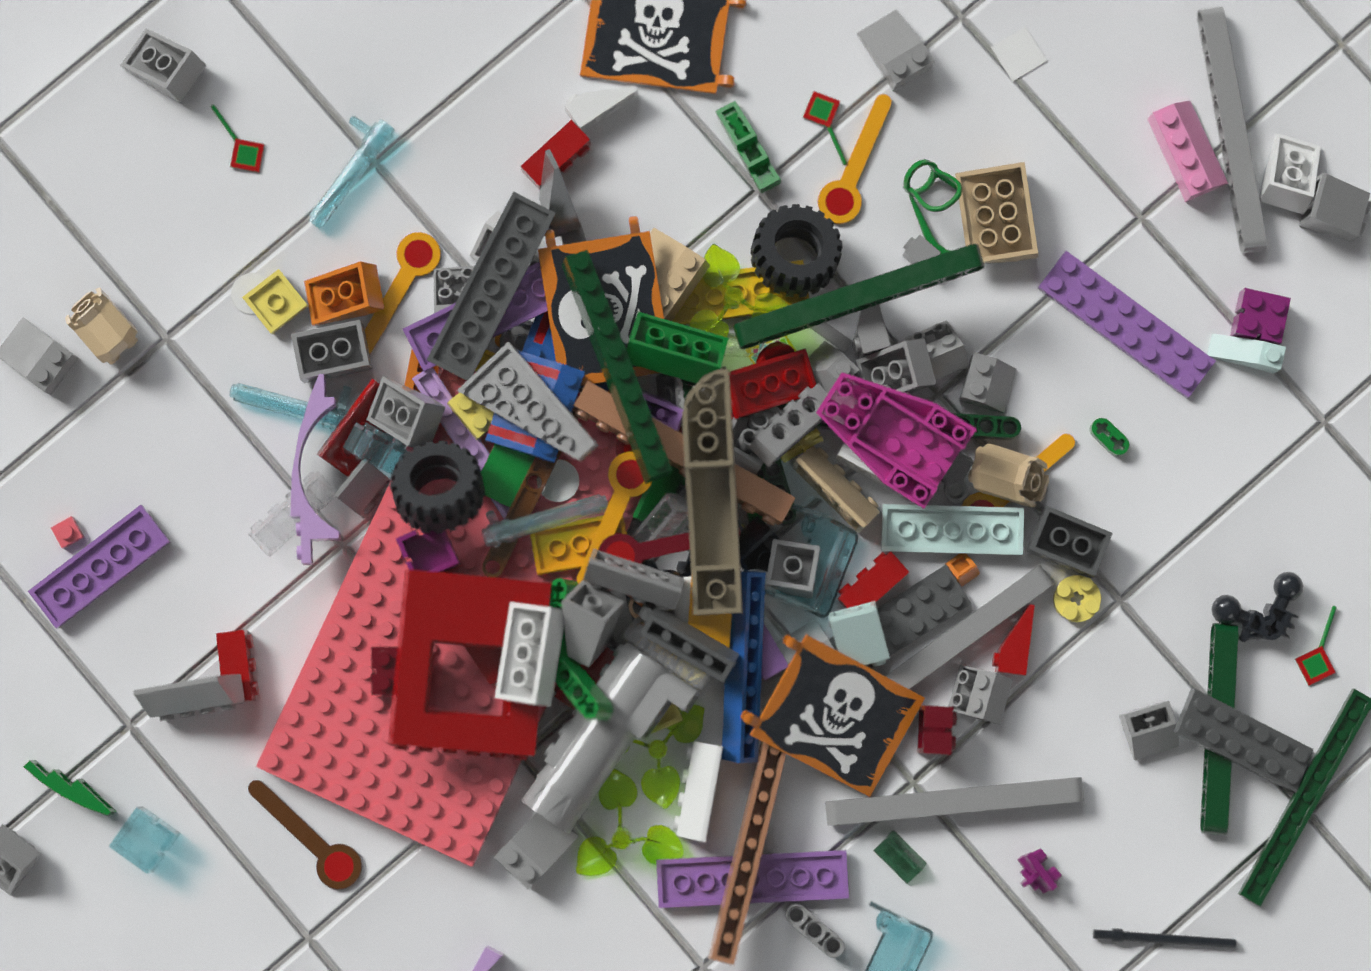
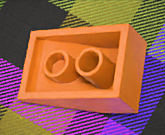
M360 261L304 281L313 326L366 316L385 309L377 265Z

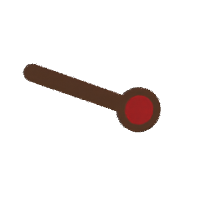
M254 780L249 784V794L318 858L316 870L323 884L333 889H345L358 880L362 870V862L354 848L346 844L330 846L263 781Z

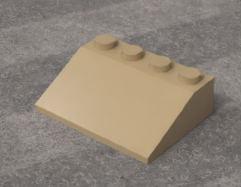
M1025 162L955 173L956 179L962 185V195L959 198L965 245L978 244L985 264L1038 258Z
M653 228L650 232L663 316L664 319L673 321L711 265L706 259L688 247Z
M812 446L795 460L792 468L859 534L879 514L877 510L879 505L871 497L866 499L860 493L862 488L853 480L849 482L844 477L845 471L838 464L833 466L827 460L829 456L822 448L816 449Z

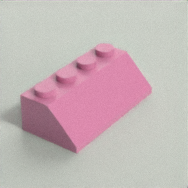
M1190 100L1171 104L1150 115L1148 118L1149 124L1185 202L1228 184Z

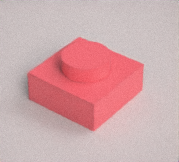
M72 516L51 527L63 549L84 538L83 533Z

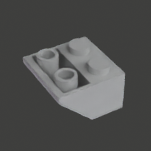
M947 320L905 338V341L925 339L935 380L969 366L964 344Z
M960 665L948 706L953 707V712L1000 725L1013 679L997 673Z
M1162 701L1119 715L1134 760L1179 747L1178 734L1173 732L1177 723L1169 701Z

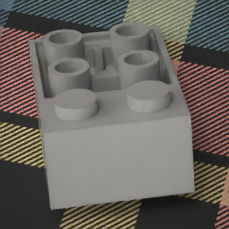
M475 266L434 269V313L457 302Z

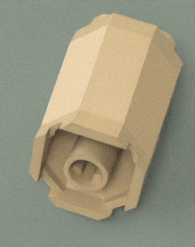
M97 288L96 294L90 291L75 303L71 309L74 314L72 317L67 315L65 320L67 325L102 363L108 362L111 365L120 358V354L126 348L130 349L138 341L135 337L137 329L101 288Z
M986 444L984 447L979 446L976 449L972 469L968 474L969 482L973 483V487L981 493L1032 508L1037 505L1035 504L1036 501L1041 502L1044 499L1049 484V475L1044 474V469H1048L1047 463L1039 458L1027 456L992 444Z

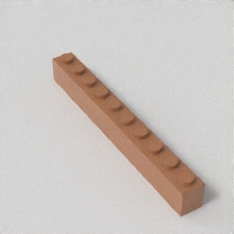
M587 381L572 408L576 412L575 415L584 421L589 419L595 422L596 427L606 433L611 431L617 435L616 438L619 441L629 444L611 394ZM653 418L670 465L680 470L679 474L686 478L683 434ZM735 464L737 503L742 505L741 509L750 514H754V512L762 516V520L769 525H780L795 497Z
M761 742L758 762H756L708 955L709 960L728 965L735 964L786 753L764 742Z

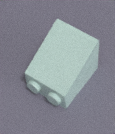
M875 601L829 613V621L839 652L863 665L872 663L873 667L886 663V659H890Z

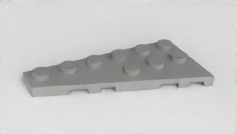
M509 342L457 390L580 462L598 446L594 439Z

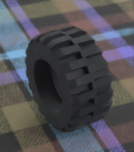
M792 204L791 208L784 205L779 207L778 212L776 210L770 211L767 217L760 221L751 246L752 267H756V276L759 279L763 278L762 283L767 288L772 286L774 288L773 292L778 294L784 292L787 297H793L794 294H798L799 297H807L808 292L811 294L819 292L820 288H825L829 284L830 279H833L842 256L843 246L842 241L839 240L841 236L837 228L833 229L835 223L830 218H824L825 213L818 210V212L812 210L813 207L808 205L805 208L800 207V204ZM788 237L803 239L814 248L817 259L802 265L790 263L780 256L775 243Z
M432 441L427 442L422 447L418 445L413 448L412 452H406L402 456L403 460H398L394 466L395 470L392 471L390 477V488L397 512L405 523H409L410 527L416 530L421 528L422 532L430 533L435 531L436 534L443 533L445 530L451 532L456 530L457 526L461 525L463 527L469 523L468 519H473L478 514L477 509L482 508L485 487L478 460L475 456L471 455L468 449L464 447L461 449L458 444L451 443L450 445L446 441H439V443L434 444ZM449 479L457 482L452 489L440 495L430 496L419 493L423 486L434 480Z

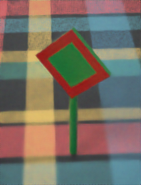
M813 91L802 118L827 127L842 164L847 165V161L831 127L841 101Z
M211 105V109L235 141L230 167L259 173L265 144L238 139L216 106Z
M1336 606L1331 608L1319 647L1295 658L1308 686L1336 673L1324 650V645L1337 609Z

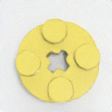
M1081 575L1066 577L1061 580L1054 591L1053 605L1060 616L1071 622L1086 621L1092 618L1100 608L1101 594L1099 588L1089 577ZM1074 592L1083 596L1080 605H1077L1076 602H1071Z

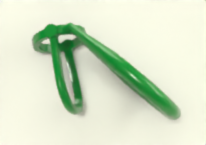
M927 159L919 160L905 174L903 189L909 194L924 238L940 251V254L951 250L945 249L936 241L916 200L928 211L941 212L954 205L962 195V185L955 177L938 169L934 162ZM929 165L931 173L927 182L920 188L913 189L910 186L913 174L920 167ZM937 177L957 191L951 200L941 206H930L919 196L928 191Z

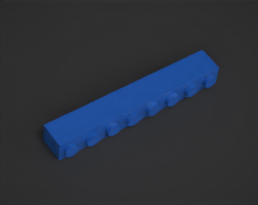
M741 570L743 613H733L731 616L729 648L739 653L724 684L721 760L735 763L758 762L759 739L750 735L754 726L745 723L740 718L744 710L760 717L766 572Z

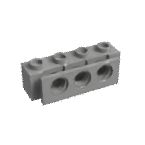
M819 384L812 389L809 387L804 389L798 396L800 400L789 402L783 408L785 413L781 416L777 413L768 421L770 426L766 429L761 427L752 435L754 441L749 447L768 467L772 466L822 421V418L816 411L828 393Z

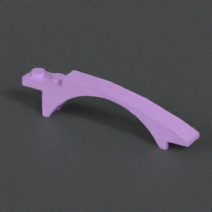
M324 374L318 375L311 392L298 434L292 470L290 517L292 519H300V522H296V535L301 536V546H297V560H301L303 565H313L312 542L341 540V533L324 522L312 509L306 498L301 481V459L306 441L318 422L336 408L335 398L326 397V377Z

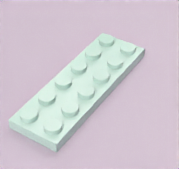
M882 504L881 551L1023 555L1024 508L926 505L925 509H923L919 505Z

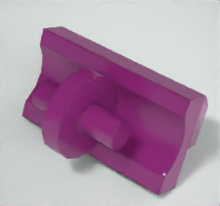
M1041 848L1024 854L1017 860L1024 868L1020 871L1025 878L1020 883L1022 887L1030 885L1034 891L1039 888L1045 894L1058 887L1056 883L1062 875L1054 866L1050 867L1047 871L1041 864L1048 858Z

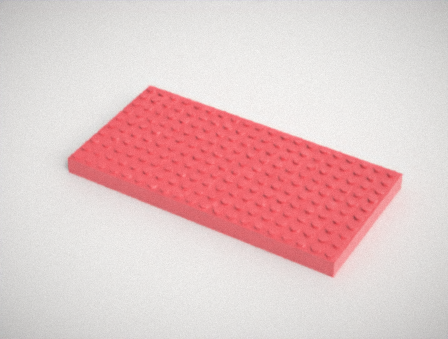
M443 369L439 377L452 397L460 393L457 390L466 382V380ZM578 392L574 404L576 403V401H577V399H578V397H579V395H580L581 393ZM578 419V422L598 446L581 462L562 451L558 460L567 461L575 467L579 475V487L570 499L562 502L550 501L541 494L531 514L535 524L530 528L605 514L614 493V489L609 482L608 471L610 464L617 457L616 443L618 439L616 434L611 431L608 433L601 431L596 427V423L589 419L587 421ZM439 423L433 443L446 441L451 445L454 442L442 424ZM487 433L480 437V440L490 454L495 443L486 441ZM407 446L404 454L408 451L412 452L414 447ZM532 476L528 480V485L533 489L538 488L537 476ZM449 479L434 480L423 486L419 493L430 496L440 495L452 489L457 482ZM389 483L256 767L472 867L480 854L522 760L513 759V754H504V758L489 757L490 752H480V756L466 755V750H457L456 754L442 753L441 748H433V752L418 751L416 746H409V750H396L394 745L388 743L393 695H371V673H376V669H371V647L398 646L405 569H408L406 562L412 561V559H404L395 538L416 530L410 527L409 523H405L401 519L400 514L397 512ZM642 494L630 497L623 517L626 534L634 520L632 516ZM485 496L483 498L482 508L477 509L478 514L473 519H468L469 523L463 527L461 525L457 526L456 530L451 532L446 530L461 565L443 573L487 577L482 570V564L504 521V518L489 497ZM420 528L416 530L419 532L420 536L423 535ZM528 528L522 532L503 573L497 578L552 584L557 578L577 581L581 568L537 576ZM489 561L486 564V570L490 574H496L500 569L497 561ZM435 643L428 710L501 716L503 699L495 698L497 681L491 685L489 684L464 646ZM539 706L538 726L547 706Z

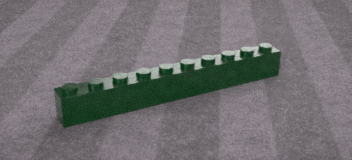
M585 250L566 256L562 263V268L644 482L647 484L665 478L672 471L670 462L589 252Z

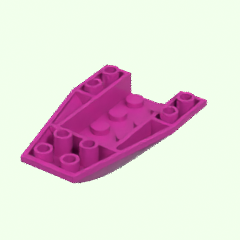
M841 372L816 411L822 420L885 485L925 509L936 492L938 484L961 449L965 448L976 431V428L934 402Z

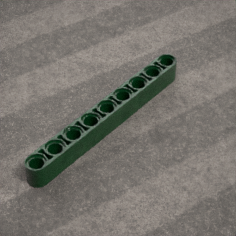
M1213 623L1210 633L1207 695L1235 709L1238 625ZM1204 748L1200 830L1202 834L1227 835L1232 762Z

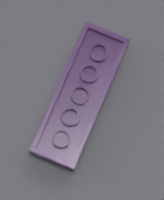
M139 505L28 590V593L53 626L58 629L168 545L170 540L144 506Z

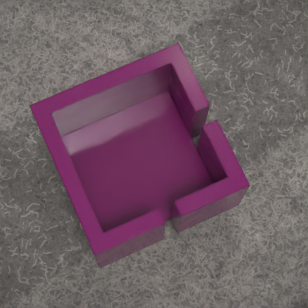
M1244 288L1238 295L1235 313L1239 314L1233 319L1230 336L1255 339L1276 345L1281 344L1291 298Z
M414 530L395 538L404 559H412V561L406 562L408 569L446 572L461 565L446 530L440 534H436L435 531L430 533L422 532L423 535L421 536L418 531Z

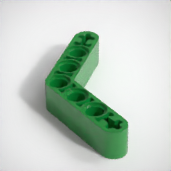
M562 578L555 579L551 584L549 607L562 610L563 599L578 585V582ZM563 626L555 682L583 717L591 720H609L613 714V705L576 660L568 657L565 627Z

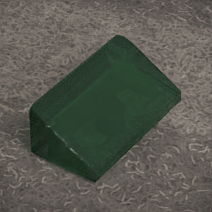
M894 830L873 850L906 884L926 866V861Z

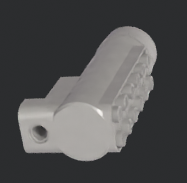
M628 642L617 647L613 654L615 659L610 665L607 663L599 674L601 679L597 686L613 705L611 718L606 721L586 719L575 708L572 713L574 718L570 724L565 723L559 731L558 735L561 736L556 744L551 743L545 751L547 757L544 761L547 764L537 774L536 780L522 798V801L532 810L567 833L571 832L584 811L588 810L592 800L633 740L638 737L646 741L672 703L688 713L700 695L699 691Z

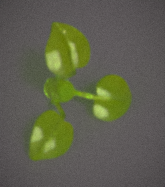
M712 244L704 256V259L711 266L704 274L703 280L710 287L723 285L726 289L724 295L725 306L718 317L711 310L697 312L691 319L690 327L727 337L729 326L721 319L728 309H737L741 304H744L754 311L752 313L753 318L789 305L772 293L759 294L755 298V306L748 303L746 299H743V293L739 288L728 286L726 283L733 282L738 277L740 272L738 260L730 252L716 244Z
M694 704L688 713L679 708L684 721L667 727L670 732L663 740L654 739L649 743L634 739L632 742L646 747L648 754L656 759L657 769H648L641 779V788L648 799L663 809H667L673 803L680 788L678 771L673 766L661 768V758L667 753L666 743L672 735L680 743H691L700 736L705 712L702 706Z
M616 768L613 769L600 788L598 796L601 805L605 809L613 810L618 808V829L615 830L612 836V843L608 845L603 838L598 836L586 838L581 843L577 853L576 873L579 875L596 876L607 873L617 862V854L614 850L610 849L611 847L624 850L629 847L630 843L635 844L640 841H645L642 846V853L645 859L652 864H656V859H678L684 855L679 837L667 826L653 825L648 829L647 837L632 838L631 831L622 826V807H629L635 802L638 790L635 782Z

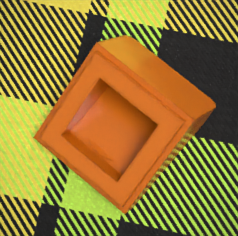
M959 553L945 563L961 587L980 574L977 565L966 553Z

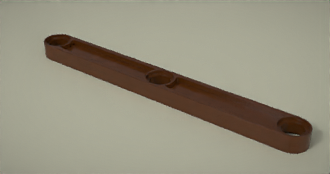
M572 410L571 414L578 421L579 418L575 415L576 412ZM558 450L554 463L537 457L534 458L483 561L482 570L487 577L497 578L503 573L562 453L561 450ZM532 476H538L542 480V485L537 489H533L528 485V480ZM494 560L499 563L500 569L496 574L487 572L486 564L489 561Z

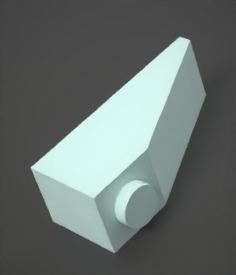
M1212 334L1207 355L1215 359L1276 373L1281 370L1286 347L1259 340Z

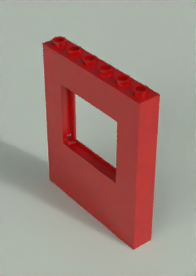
M405 569L388 743L394 745V749L409 750V746H416L418 751L433 752V748H441L442 753L456 754L457 750H466V755L480 756V752H490L489 757L504 758V754H513V759L527 760L528 755L535 756L540 705L503 699L501 716L428 709L435 643L503 649L510 602L549 607L551 583Z

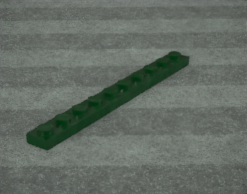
M1351 689L1302 777L1297 792H1294L1238 895L1261 907L1370 711L1371 698L1356 689Z

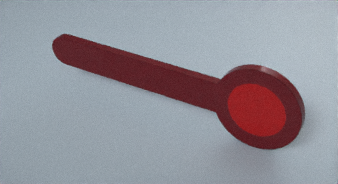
M689 532L638 543L630 535L616 533L605 538L600 544L598 551L641 564L642 560L690 550Z

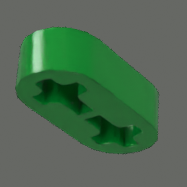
M1098 418L1092 422L1090 426L1091 435L1110 454L1121 456L1127 452L1130 445L1129 440L1109 420ZM1096 424H1105L1104 430L1109 436L1107 437L1103 432L1098 434L1096 432L1098 429ZM1112 437L1116 442L1121 440L1123 442L1121 445L1123 450H1114L1115 444L1110 438Z

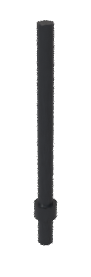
M1112 928V930L1093 929L1092 934L1093 939L1111 940L1112 943L1132 941L1236 948V939L1127 932L1119 928Z

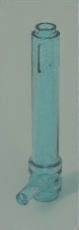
M355 116L350 118L349 124L366 135L362 139L363 143L310 213L308 221L320 229L321 226H325L376 155L382 153L385 143L387 141L390 142L393 138L392 134L395 129L384 120L380 119L378 123L375 122L370 127Z
M241 383L233 384L229 394L234 401L302 420L308 405L307 401ZM343 386L336 408L327 413L318 422L323 428H336L349 411L345 410L352 390L351 387Z
M598 494L513 520L505 519L500 522L495 512L490 510L486 513L490 524L486 525V528L481 529L486 547L492 546L493 548L500 546L503 542L507 544L515 542L516 538L604 513L608 507V501L605 495L601 496Z

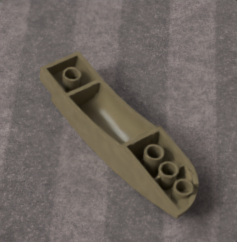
M722 369L700 379L694 388L690 390L683 407L684 463L690 535L693 615L743 613L729 369Z

